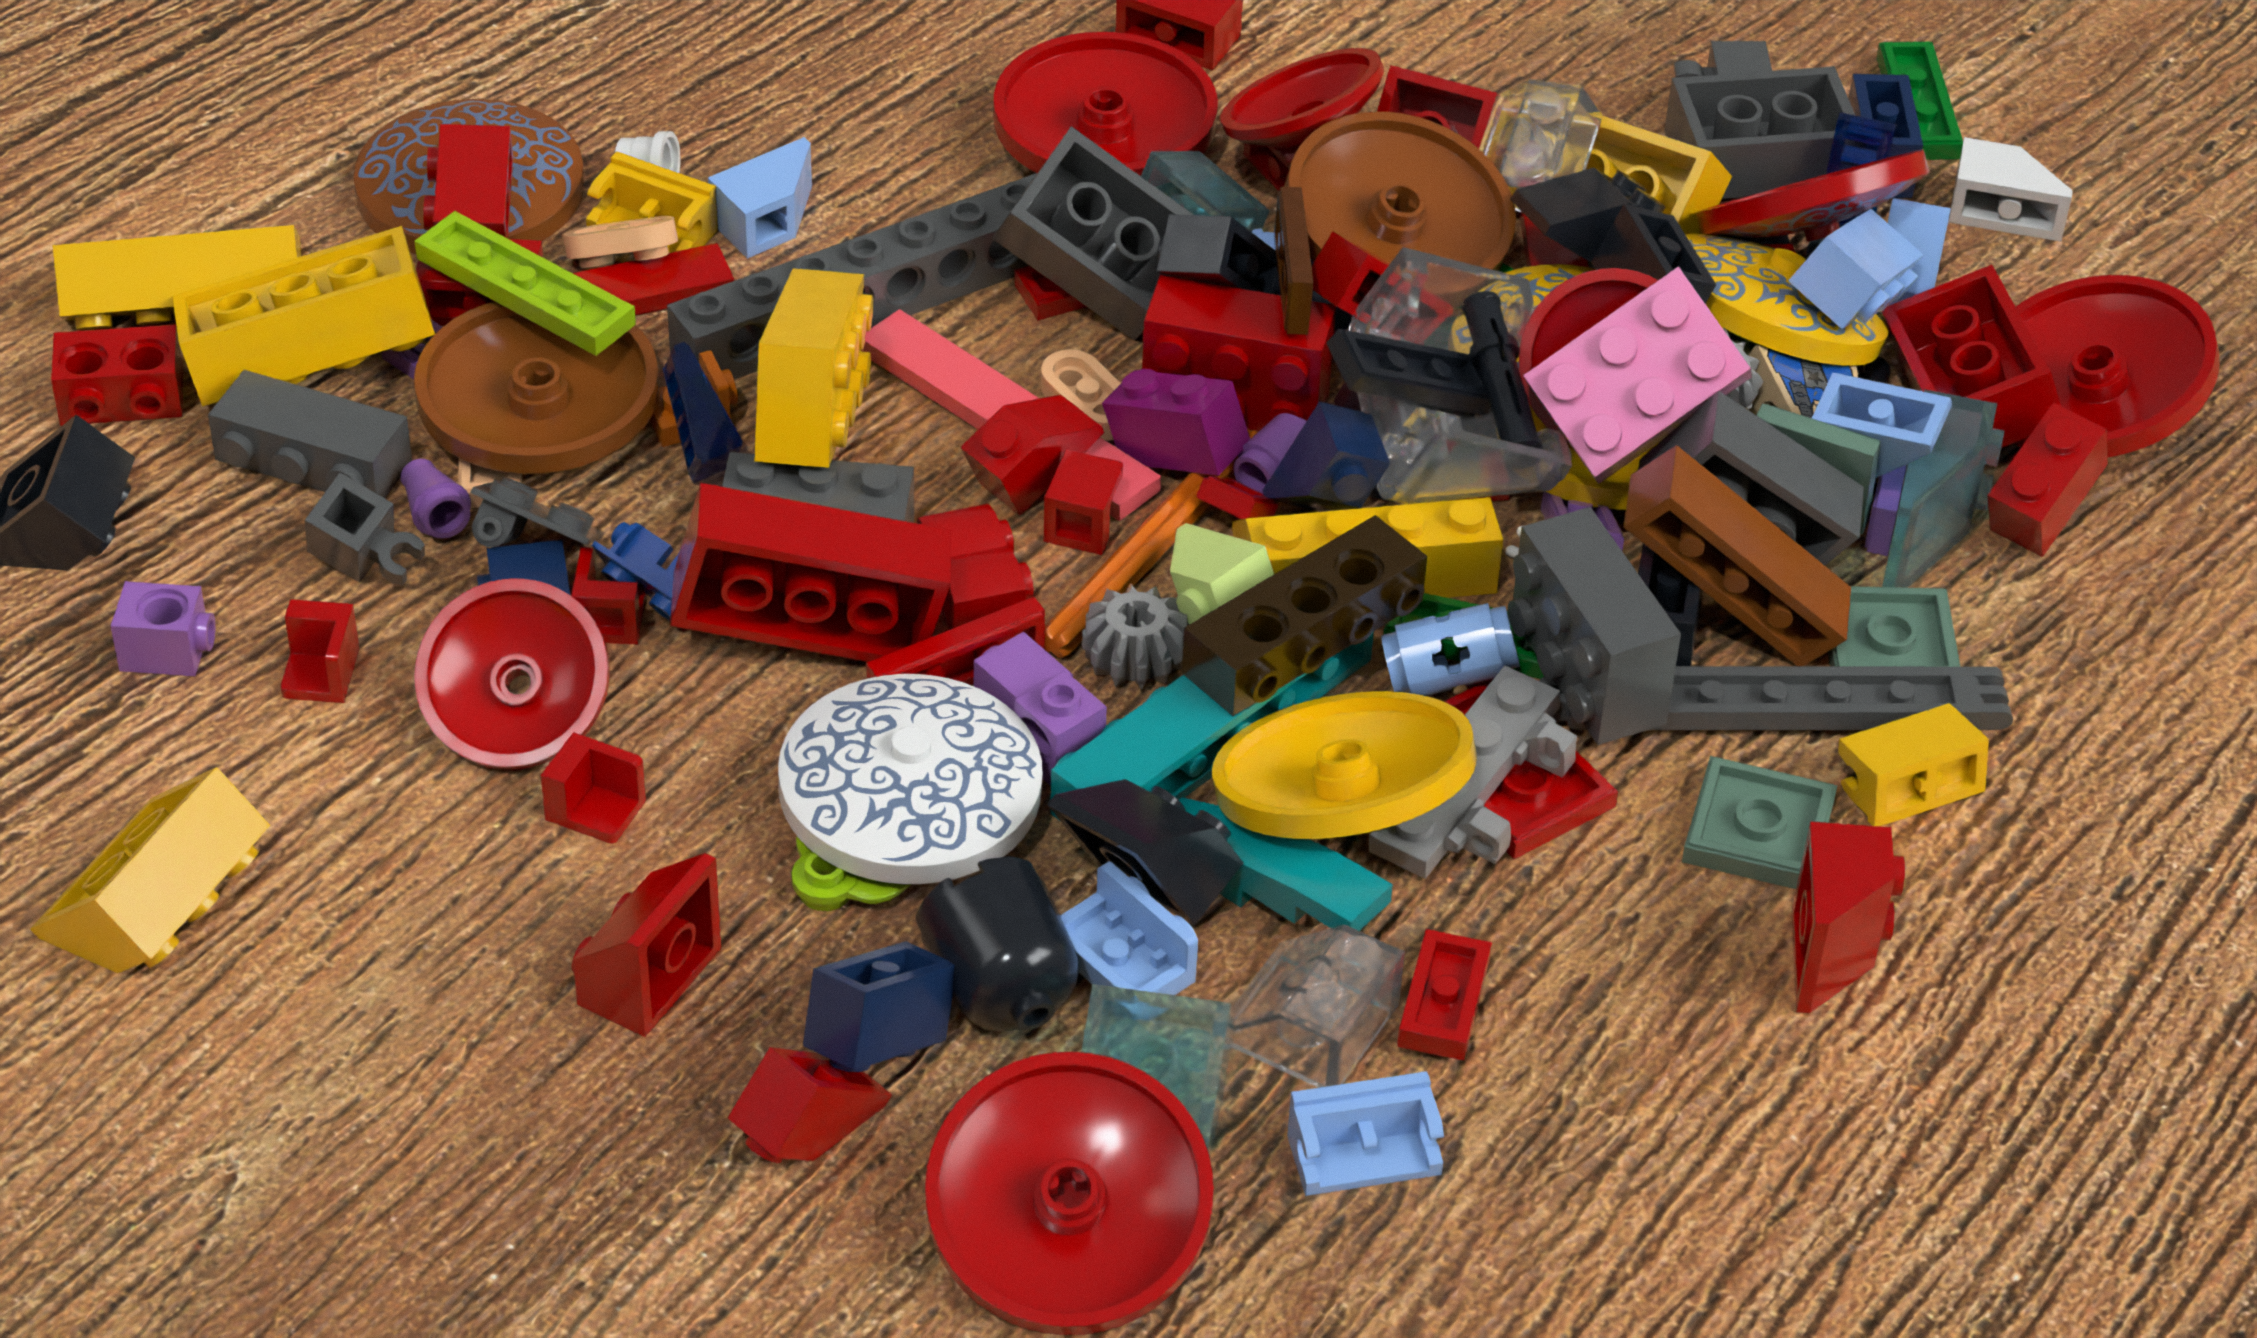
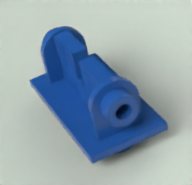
M623 522L619 524L612 533L611 543L614 545L610 550L594 541L591 546L606 565L601 573L609 581L638 583V588L652 598L649 601V605L670 622L673 574L679 553L666 570L661 566L674 549L670 544L645 529L639 523L629 525Z

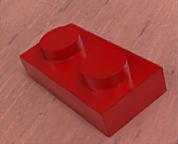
M1430 929L1425 930L1399 1027L1397 1047L1462 1061L1465 1060L1490 961L1492 942Z

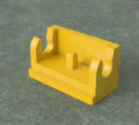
M617 151L610 157L611 162L594 179L587 193L588 196L595 199L601 198V201L587 216L586 226L659 216H673L678 241L667 245L669 253L704 246L718 231L715 185Z
M1950 703L1840 738L1838 754L1857 775V778L1851 776L1842 779L1841 785L1850 799L1868 816V822L1872 826H1883L1985 792L1989 739Z

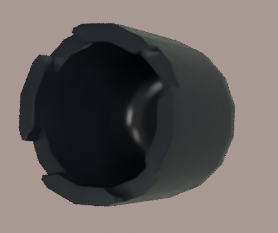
M1011 856L986 859L977 864L981 874L967 878L955 887L950 878L941 881L923 899L915 917L916 923L921 931L922 943L926 950L949 960L955 965L953 999L958 1008L972 1023L983 1029L996 1032L1035 1029L1044 1025L1053 1017L1054 1013L1069 999L1076 985L1078 959L1075 947L1045 882L1037 875L1033 865L1028 860Z

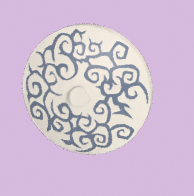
M883 675L860 680L838 688L820 698L799 716L787 733L780 750L778 793L781 808L791 829L812 852L828 863L851 874L881 882L897 884L937 883L946 878L951 880L979 871L980 869L977 864L980 861L1004 857L1024 838L1030 830L1040 806L1043 776L1042 760L1037 743L1027 725L1006 704L987 692L960 681L933 675Z

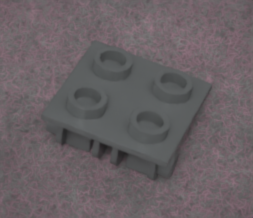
M503 477L502 481L494 479L493 482L475 486L470 492L483 498L473 521L472 532L475 539L486 547H497L516 540L522 534L528 519L585 545L602 539L605 532L591 527L595 517L589 513L565 503H560L559 507L554 505L551 508L534 501L538 491L507 477Z

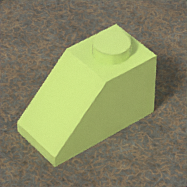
M1188 523L1183 524L1176 530L1170 574L1178 594L1176 599L1178 610L1187 615V623L1189 624L1274 575L1264 545Z

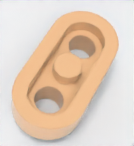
M673 216L598 224L577 228L562 234L566 257L568 259H579L580 267L582 268L612 263L615 261L613 254L633 252L634 259L637 261L663 257L669 254L667 245L678 241Z
M1067 349L1049 355L1041 366V391L1045 397L1064 396L1103 427L1105 433L1101 438L1106 441L1114 440L1102 402L1121 382L1095 357L1087 352Z

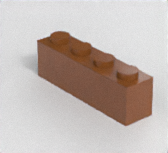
M1679 446L1672 447L1631 475L1624 528L1796 666L1808 664L1847 640L1851 587Z

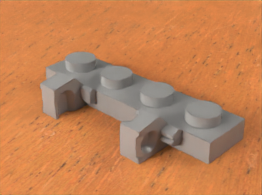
M1504 665L1465 714L1472 726L1477 754L1476 767L1469 781L1453 797L1429 812L1398 825L1372 831L1369 834V852L1424 879L1428 877L1447 851L1459 853L1463 848L1496 864L1510 845L1511 827L1508 820L1484 807L1485 802L1515 764L1521 765L1526 760L1563 777L1576 760L1577 735L1556 724V720L1552 718L1560 707V691Z

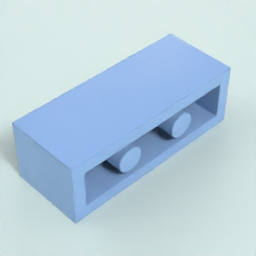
M1869 209L1826 236L1788 282L1843 329L1857 318H1860L1866 324L1877 312L1881 313L1892 301L1895 303L1919 277L1911 269L1923 257V254L1875 211Z

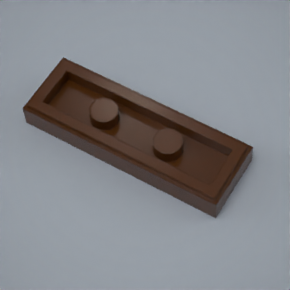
M1281 187V191H1278L1274 245L1284 330H1287V334L1308 335L1313 275L1302 187Z

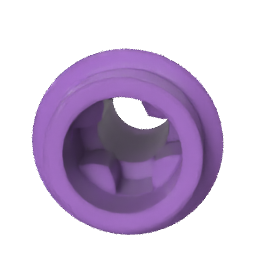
M415 459L409 462L401 472V483L406 489L413 523L416 528L422 533L435 538H449L461 532L470 519L471 499L468 492L436 469L431 461Z

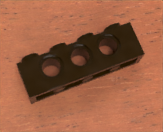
M1374 515L1184 627L1182 674L1230 715L1235 716L1256 702L1261 703L1268 700L1279 688L1304 673L1314 672L1327 659L1350 645H1356L1365 641L1373 631L1396 617L1411 613L1423 602L1428 556Z

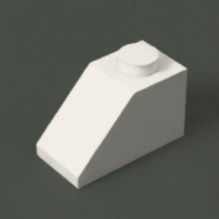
M1964 137L1948 223L2061 242L2071 203L2072 190L2020 146Z

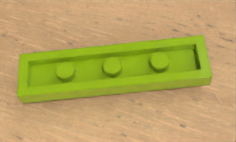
M456 211L415 240L416 258L419 261L595 356L636 325L635 306Z

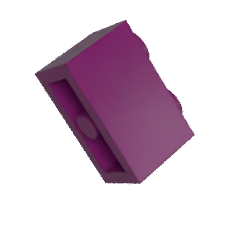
M1151 369L1134 370L1125 376L1122 383L1102 402L1116 447L1148 467L1219 476L1242 452L1243 445L1250 440L1233 382L1229 380L1205 378L1197 374L1185 376L1159 373Z

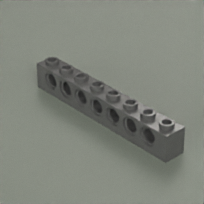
M1036 174L668 304L670 359L687 381L700 378L699 353L709 350L712 351L720 369H729L734 380L757 372L759 341L793 268L864 274L863 294L873 295L871 328L899 309L908 315H913L1014 278L1015 270L1030 265L996 242L992 237Z

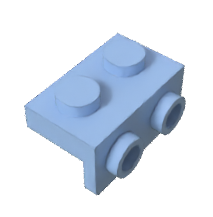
M1110 861L1097 869V892L1060 915L1075 947L1078 959V972L1134 1022L1196 982L1198 938L1193 928L1184 918L1172 915L1151 897L1147 888L1140 880L1132 876L1128 877Z

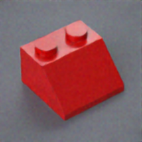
M1390 65L1377 112L1402 113L1435 122L1461 135L1485 154L1507 107V102L1496 92Z
M1810 821L1791 911L1796 1012L1811 1013L1874 968L1880 941H1891L1895 911L1894 902L1890 901V897L1902 895L1905 879L1904 856L1893 855L1892 827Z
M702 853L652 871L633 893L628 892L619 899L611 918L594 937L589 936L585 938L573 956L571 968L575 978L578 1006L643 1037L650 1033L721 949L715 857Z

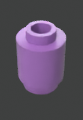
M1288 413L1275 416L1243 445V450L1238 455V459L1234 462L1233 466L1236 480L1263 493L1262 490L1305 425L1306 420Z

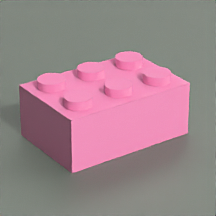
M1677 267L1523 376L1596 482L1600 484L1663 440L1715 393L1720 391L1725 395L1729 394L1752 378V373L1748 363L1681 269Z

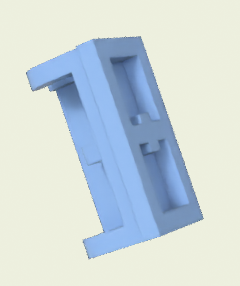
M1427 1071L1291 1092L1287 1137L1305 1196L1442 1175L1443 1160L1436 1139L1444 1138V1131Z

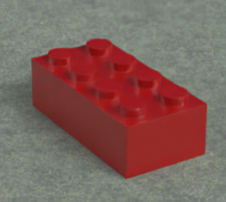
M700 483L674 569L670 626L866 662L872 661L932 637L951 585V530Z

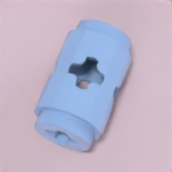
M1488 603L1449 612V615L1436 618V616L1398 624L1395 625L1396 632L1381 635L1394 692L1429 696L1452 690L1453 687L1460 685L1470 686L1492 681L1504 665L1512 669L1520 667L1506 606L1490 609ZM1446 637H1453L1457 647H1468L1460 651V662L1455 665H1448L1445 655L1434 656V654L1441 651V640Z

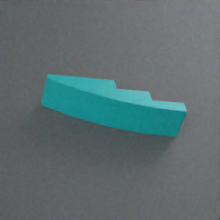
M1184 797L1179 799L1188 813L1195 816L1199 810H1204L1220 820L1231 832L1227 842L1244 863L1221 891L1220 895L1240 908L1250 899L1255 898L1294 924L1307 913L1350 940L1391 902L1392 883L1332 849L1310 839L1282 838L1257 833L1232 822L1224 815L1219 805Z

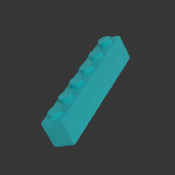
M1374 631L1365 641L1356 645H1350L1327 659L1314 672L1304 673L1279 688L1268 700L1261 703L1256 702L1235 716L1230 715L1186 676L1182 675L1167 687L1162 686L1156 689L1146 702L1122 719L1111 721L1100 735L1076 752L1073 751L1065 754L1055 767L1051 769V799L1055 794L1123 779L1149 792L1154 786H1159L1178 800L1181 797L1185 798L1212 778V766L1217 753L1240 730L1276 711L1322 697L1371 661ZM1050 809V814L1054 816L1056 819H1058V817Z

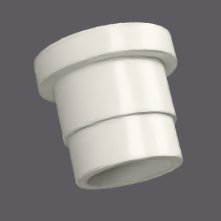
M658 131L654 137L638 136L636 138L619 139L615 152L632 156L677 173L680 172V147L674 132Z

